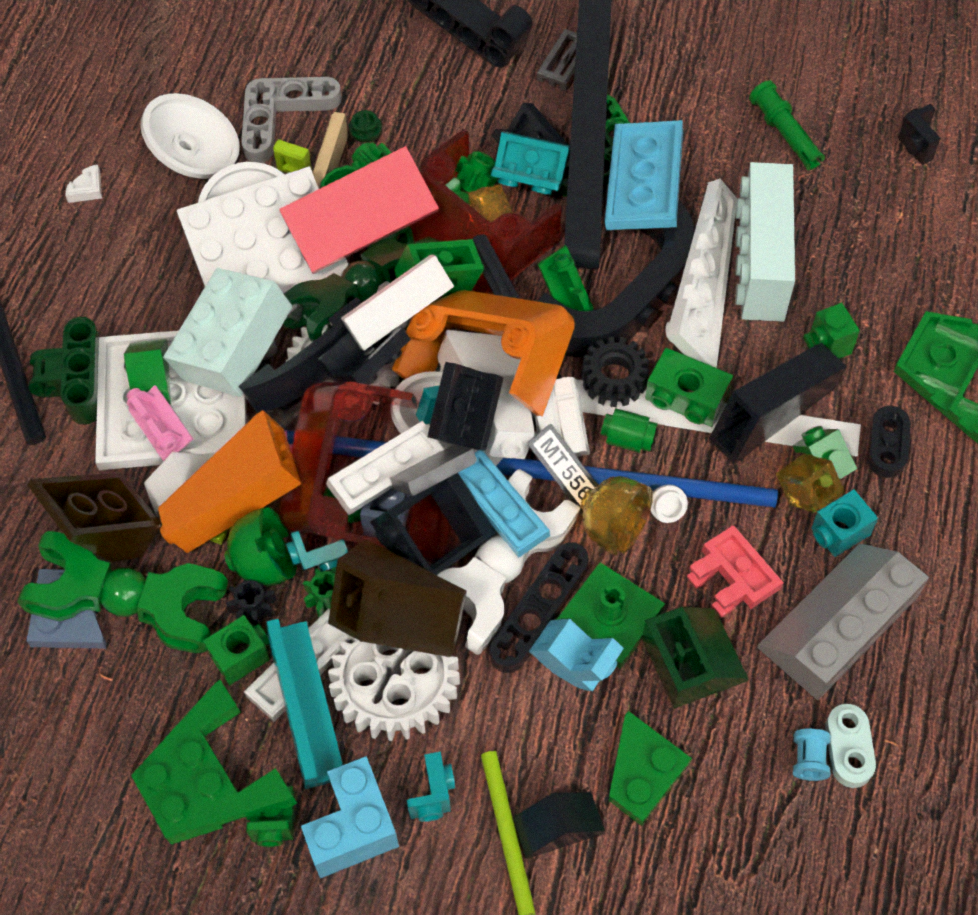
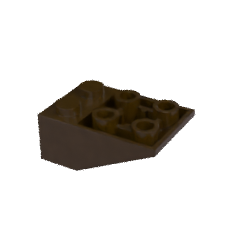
M365 539L337 560L328 624L360 642L452 657L455 652L467 591Z

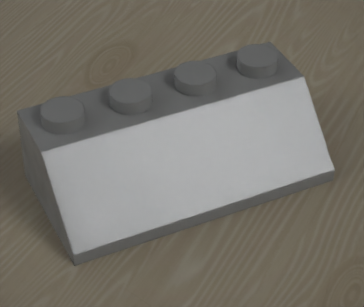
M859 543L758 644L757 648L816 700H819L919 597L929 577L897 551Z

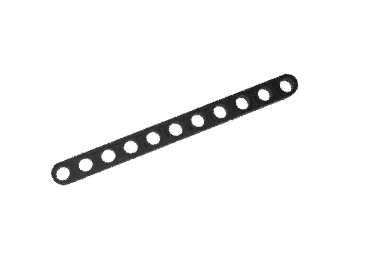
M579 0L564 242L577 269H599L612 0Z

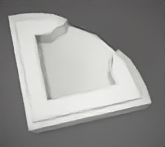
M98 165L83 169L80 176L73 182H69L65 193L68 203L102 198L101 173Z

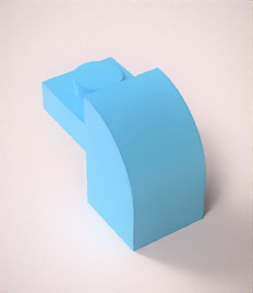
M571 619L549 621L529 652L560 678L580 689L593 691L599 681H603L615 670L617 666L616 659L624 648L613 638L591 639Z

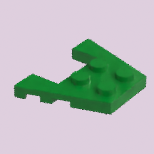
M926 311L893 372L978 444V403L963 397L978 368V324H973L972 319Z
M221 680L217 681L131 775L163 835L171 845L222 829V824L244 817L248 821L262 816L263 811L279 806L282 809H286L297 804V801L276 768L240 792L235 788L205 738L207 734L241 713Z

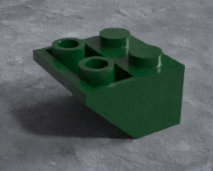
M680 607L645 620L642 640L674 709L748 681L749 678L715 609Z

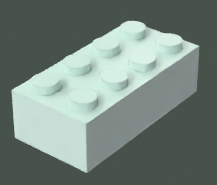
M750 162L748 177H741L740 198H737L736 219H740V226H737L736 247H740V255L737 254L735 274L740 276V284L736 286L735 304L741 305V319L784 322L795 283L793 164Z

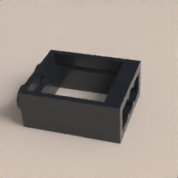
M459 473L415 496H408L370 521L375 529L378 541L387 550L435 575H438L496 534V531ZM431 494L461 543L428 565L399 520L398 515Z

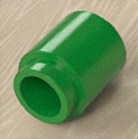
M615 408L613 415L606 413L600 435L607 436L606 444L637 453H640L641 450L650 452L658 423L649 421L650 417Z

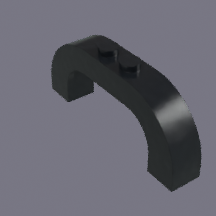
M678 200L677 227L639 229L657 243L661 252L610 304L594 311H578L564 306L546 292L537 300V302L560 305L572 315L575 326L565 356L584 357L585 354L587 355L588 348L591 345L596 347V341L600 339L603 340L604 344H607L608 337L614 336L615 343H619L620 337L627 338V342L642 326L647 328L654 321L658 310L664 304L669 305L674 301L679 291L694 236L692 219L680 200Z

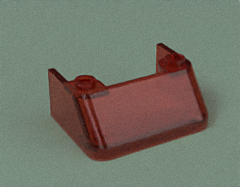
M462 129L424 158L418 169L439 210L410 225L413 237L416 242L426 237H433L440 241L469 240L477 235L485 234L508 277L512 280L560 241L561 206L556 203L532 223L516 213L503 214L490 223L446 186L453 178H457L458 172L455 168L461 156L467 158L469 155V132ZM481 274L472 290L493 294L486 279Z
M318 382L311 385L305 391L291 452L302 484L282 496L279 509L280 520L287 529L338 541L344 540V542L359 544L367 539L387 549L377 538L347 533V512L336 498L323 496L326 487L339 420L349 422L362 420L370 412L373 401L417 409L419 401L413 393L357 382Z

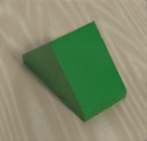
M166 338L130 343L124 352V360L130 390L139 388L141 391L148 392L156 385L168 403L171 404L169 364L163 358L168 350Z

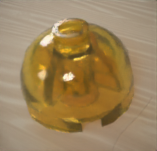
M618 476L609 477L597 484L594 489L590 488L582 498L581 509H583V527L591 541L615 556H618L617 550L622 553L627 552L636 542L647 520L641 518L644 506L649 509L652 507L653 491L651 487L638 480Z

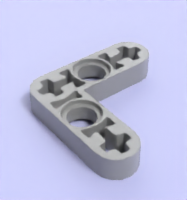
M331 77L260 78L251 81L245 89L242 146L246 159L250 162L264 163L273 156L276 112L326 111L338 107L342 100L339 82ZM293 90L302 92L301 96L294 99L288 98L285 95ZM324 92H329V95L324 96ZM260 93H263V104H258L257 98ZM259 116L268 118L266 123L261 125L251 123L254 118ZM256 137H261L262 144H260L259 149H255Z

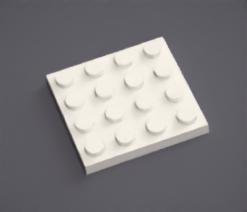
M310 166L177 209L179 220L204 286L207 285L216 268L275 281L283 293L301 282L324 279L332 273L341 276V273L348 265L346 258L312 274L279 211L280 208L319 189ZM298 303L294 304L288 315L301 305Z
M178 331L99 337L96 465L99 470L162 464L163 460L128 410L127 393L130 391L124 352L130 343L165 338L168 341L169 348ZM169 365L170 406L193 437V440L179 453L198 454L211 458L247 424V398L244 394L239 397L186 382Z

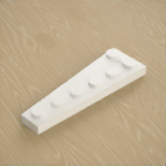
M721 179L708 182L671 320L666 324V337L684 355L717 368L737 203V197Z

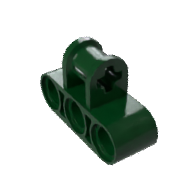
M76 317L68 321L64 326L62 348L42 349L31 354L30 364L33 366V378L29 381V391L40 397L61 396L71 419L78 424L87 425L97 420L100 335L95 323L91 319Z

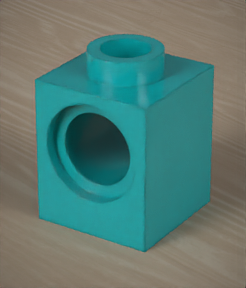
M853 489L817 511L811 529L817 543L822 548H827L834 557H837L869 537L874 530L878 517ZM834 522H842L849 528H839Z

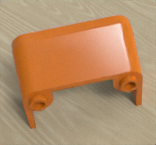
M460 290L430 303L411 317L406 330L411 340L401 348L402 354L395 360L392 371L404 380L418 373L435 372L439 363L437 355L445 331L451 330V328L502 336L501 345L503 350L510 357L521 359L509 394L536 416L543 417L574 330V319L560 305Z

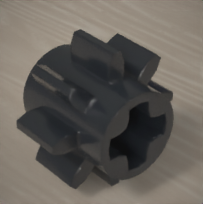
M245 579L237 587L230 586L229 589L234 600L228 601L226 605L229 613H236V620L245 615L250 623H254V625L258 623L260 625V621L266 616H274L273 610L269 605L277 601L274 590L266 591L267 587L264 584H259L253 580L246 581ZM254 599L255 603L249 604V600Z

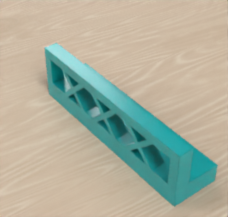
M279 619L266 621L267 636L304 787L309 789L331 783L327 771L340 767L343 764L307 622L280 627Z

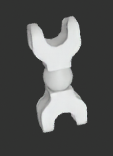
M518 469L508 481L526 501L525 497L529 493V483L532 480V476ZM564 500L551 512L542 513L533 510L550 530V537L519 558L496 531L494 536H491L479 545L475 557L466 566L445 569L437 575L467 591L463 610L471 616L473 621L465 643V647L477 655L481 654L500 629L501 620L504 615V603L501 594L503 593L505 583H509L521 573L524 562L531 554L548 552L562 544L577 520L580 511L578 505L570 500Z

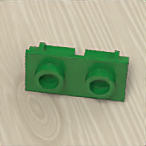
M566 245L537 264L551 297L574 310H594L593 304L590 302L575 267V262Z

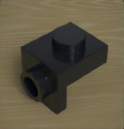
M932 104L908 112L903 118V124L898 136L907 152L913 155L921 165L934 159L941 139L930 127L935 112Z

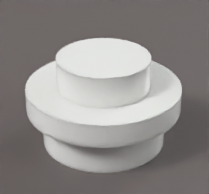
M675 485L658 487L652 493L649 500V508L653 516L665 523L679 520L685 514L688 505L685 493Z

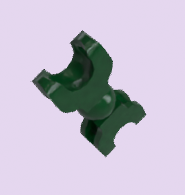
M408 226L372 244L368 250L361 254L362 260L348 264L341 273V276L332 273L324 279L301 282L283 293L292 306L296 303L301 306L288 315L282 325L290 329H297L306 325L309 339L311 342H314L323 335L322 330L325 325L328 326L325 332L332 328L328 318L356 297L363 303L377 293L382 283L386 281L391 283L397 279L394 269L407 244L442 241L433 237H426L414 243L412 229Z

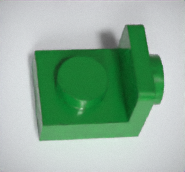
M288 786L290 792L294 796L295 791L293 789V786ZM279 806L263 811L262 816L247 822L246 832L251 841L257 842V845L262 847L281 846L285 840H294V806L282 809Z

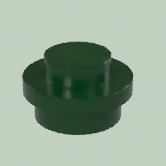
M359 111L352 116L349 122V133L353 139L359 142L373 141L382 132L381 121L372 111Z

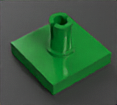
M600 562L556 620L571 619L591 639L613 638L624 648L616 659V667L621 669L642 641L645 620L660 615L664 610L665 603Z

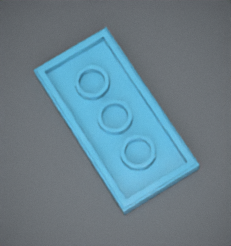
M683 121L615 124L605 213L606 230L677 227Z

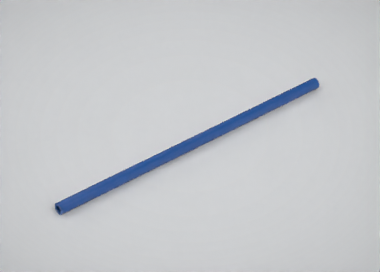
M284 430L287 431L288 444H294L295 431ZM322 434L324 437H329L328 452L321 451V453L362 458L387 442ZM503 458L496 465L503 475L512 476L516 470L521 469L531 475L533 479L555 481L540 460ZM584 466L599 487L653 493L660 486L675 485L689 498L776 508L778 489Z

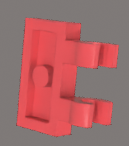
M734 525L703 545L702 552L705 557L694 562L690 566L692 572L687 575L688 580L696 589L707 583L718 571L730 584L729 587L724 588L714 596L717 601L711 605L720 618L729 614L742 601L752 609L779 591L784 583Z

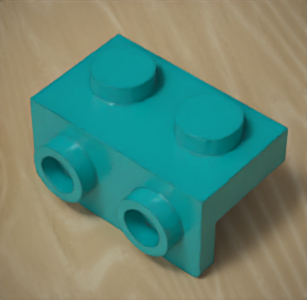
M503 131L501 132L495 167L492 168L491 176L498 177V183L506 186L518 187L520 182L532 185V191L552 194V190L558 191L562 187L570 146Z

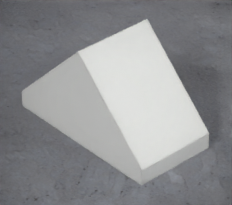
M172 452L144 482L156 517L160 516L158 507L210 458L198 454Z

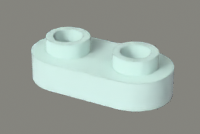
M838 705L831 711L825 724L826 732L831 735L828 749L832 773L836 780L846 787H862L869 782L876 769L869 720L865 712L855 705ZM842 719H851L855 723V728L844 726ZM851 757L857 758L861 762L862 767H852L848 759Z

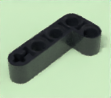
M408 0L413 7L487 62L499 68L504 67L522 47L532 27V19L528 12L516 5L510 6L502 16H499L479 0Z

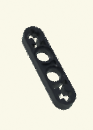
M567 542L556 549L494 637L490 645V660L498 671L513 673L524 665L531 654L529 650L549 621L555 620L586 575L589 558L586 549L582 545L575 542ZM573 556L577 557V565L572 564L569 567L565 578L560 574L564 570L565 559L570 560ZM545 584H555L562 593L557 599L547 600L540 595L539 590ZM534 614L540 619L541 623L536 629L527 631L519 626L518 620L522 615ZM515 635L519 639L515 645L516 658L508 656L505 660L501 659L500 648L504 650L509 649L514 642Z

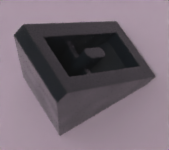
M591 792L552 793L513 817L514 826L526 859L605 834V828Z

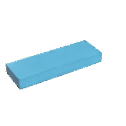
M477 450L474 452L477 458L475 464L458 473L490 524L519 558L550 537V530L483 451Z

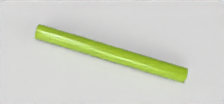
M488 751L481 754V759L518 915H535L533 899L497 752Z

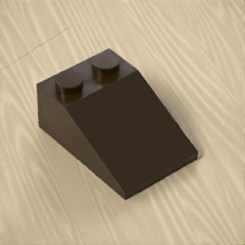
M121 472L30 479L27 484L70 542L112 562L141 558L162 526Z

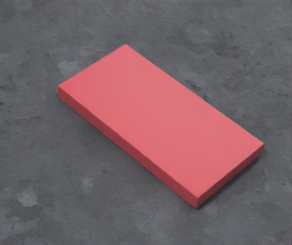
M406 146L279 209L312 274L439 210Z

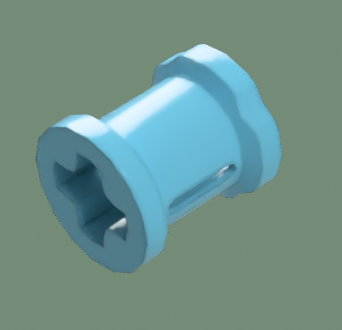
M812 728L795 731L794 742L798 746L797 764L793 766V775L796 778L808 781L828 779L830 777V767L826 765V746L831 742V735L824 730Z

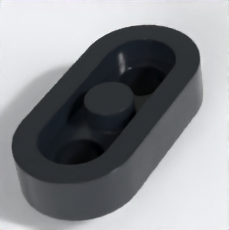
M884 406L878 409L870 425L867 462L875 474L885 478L898 476L904 470L908 461L911 421L908 414L896 406ZM883 427H891L894 432L886 431ZM886 458L890 460L892 464L884 463L883 461H881V459Z

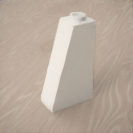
M446 330L437 355L438 362L443 370L445 362H450L481 372L503 376L487 449L485 450L487 455L525 459L529 450L528 442L535 435L531 411L509 394L521 359L512 358L503 350L501 345L502 336Z

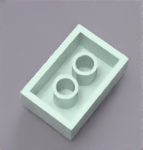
M216 268L163 358L184 381L241 397L243 392L238 386L254 375L293 306L275 281Z

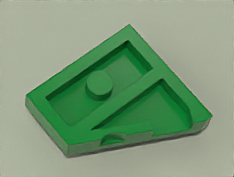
M628 711L624 717L608 801L642 826L691 764L692 758Z

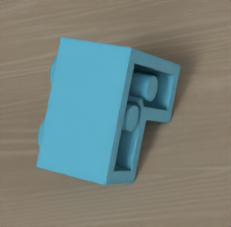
M367 756L327 771L340 811L301 826L320 878L399 847L394 826Z

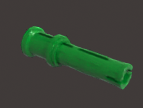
M771 80L762 82L752 90L749 95V101L752 105L760 108L767 125L778 129L807 170L817 168L820 162L824 161V154L820 152L794 118L791 104L780 97L776 91V84Z

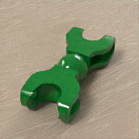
M47 531L41 535L38 544L41 556L46 561L64 568L65 571L58 580L50 584H26L22 588L17 600L24 611L54 621H63L86 610L100 612L103 605L108 612L117 617H130L138 613V621L151 625L156 630L161 642L169 648L191 653H204L207 651L203 640L211 636L209 629L205 624L188 618L183 611L187 605L196 600H220L225 595L229 584L223 573L187 563L177 566L164 574L149 572L147 579H145L140 572L133 568H117L111 571L110 562L99 560L93 555V552L70 542L64 533Z

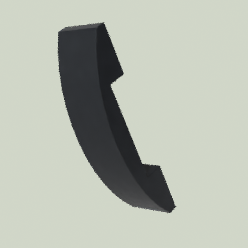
M357 297L328 318L332 326L331 329L278 369L274 370L267 364L238 386L257 413L262 410L266 412L285 405L308 393L330 377L319 363L318 358L348 330L341 318L361 304Z

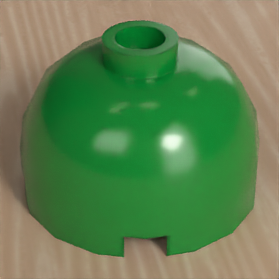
M263 507L238 519L230 529L227 539V550L224 553L226 564L232 572H237L243 580H253L259 584H264L266 587L277 585L293 578L297 569V565L293 566L283 538L289 536V533L281 518L273 509L269 507L264 509Z

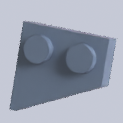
M39 569L37 583L50 584L58 580L65 570ZM82 611L76 616L63 621H54L31 614L27 643L30 647L106 649L107 644L98 624L95 611Z

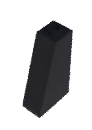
M820 342L733 391L709 440L733 464L739 462L833 391L847 366Z

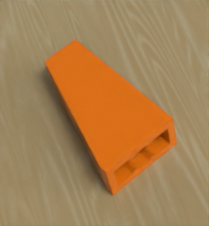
M264 410L257 413L158 507L162 523L160 532L163 538L169 544H175L186 553H189L232 527L238 519L254 510L265 507L301 485L302 483L284 429Z

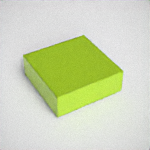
M279 139L277 140L273 151L279 171L291 173L309 166L312 170L309 149Z

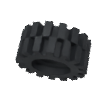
M614 336L607 338V344H604L602 339L596 341V347L591 345L583 359V388L585 391L589 390L588 396L592 400L598 395V403L603 406L606 400L611 401L610 407H617V401H621L622 406L629 405L630 398L634 402L639 399L640 393L643 394L647 384L649 360L645 358L646 352L643 348L637 351L638 344L634 341L629 346L626 345L627 338L620 337L619 343L614 342ZM616 364L626 368L629 371V375L624 379H610L602 374L601 369L604 366Z

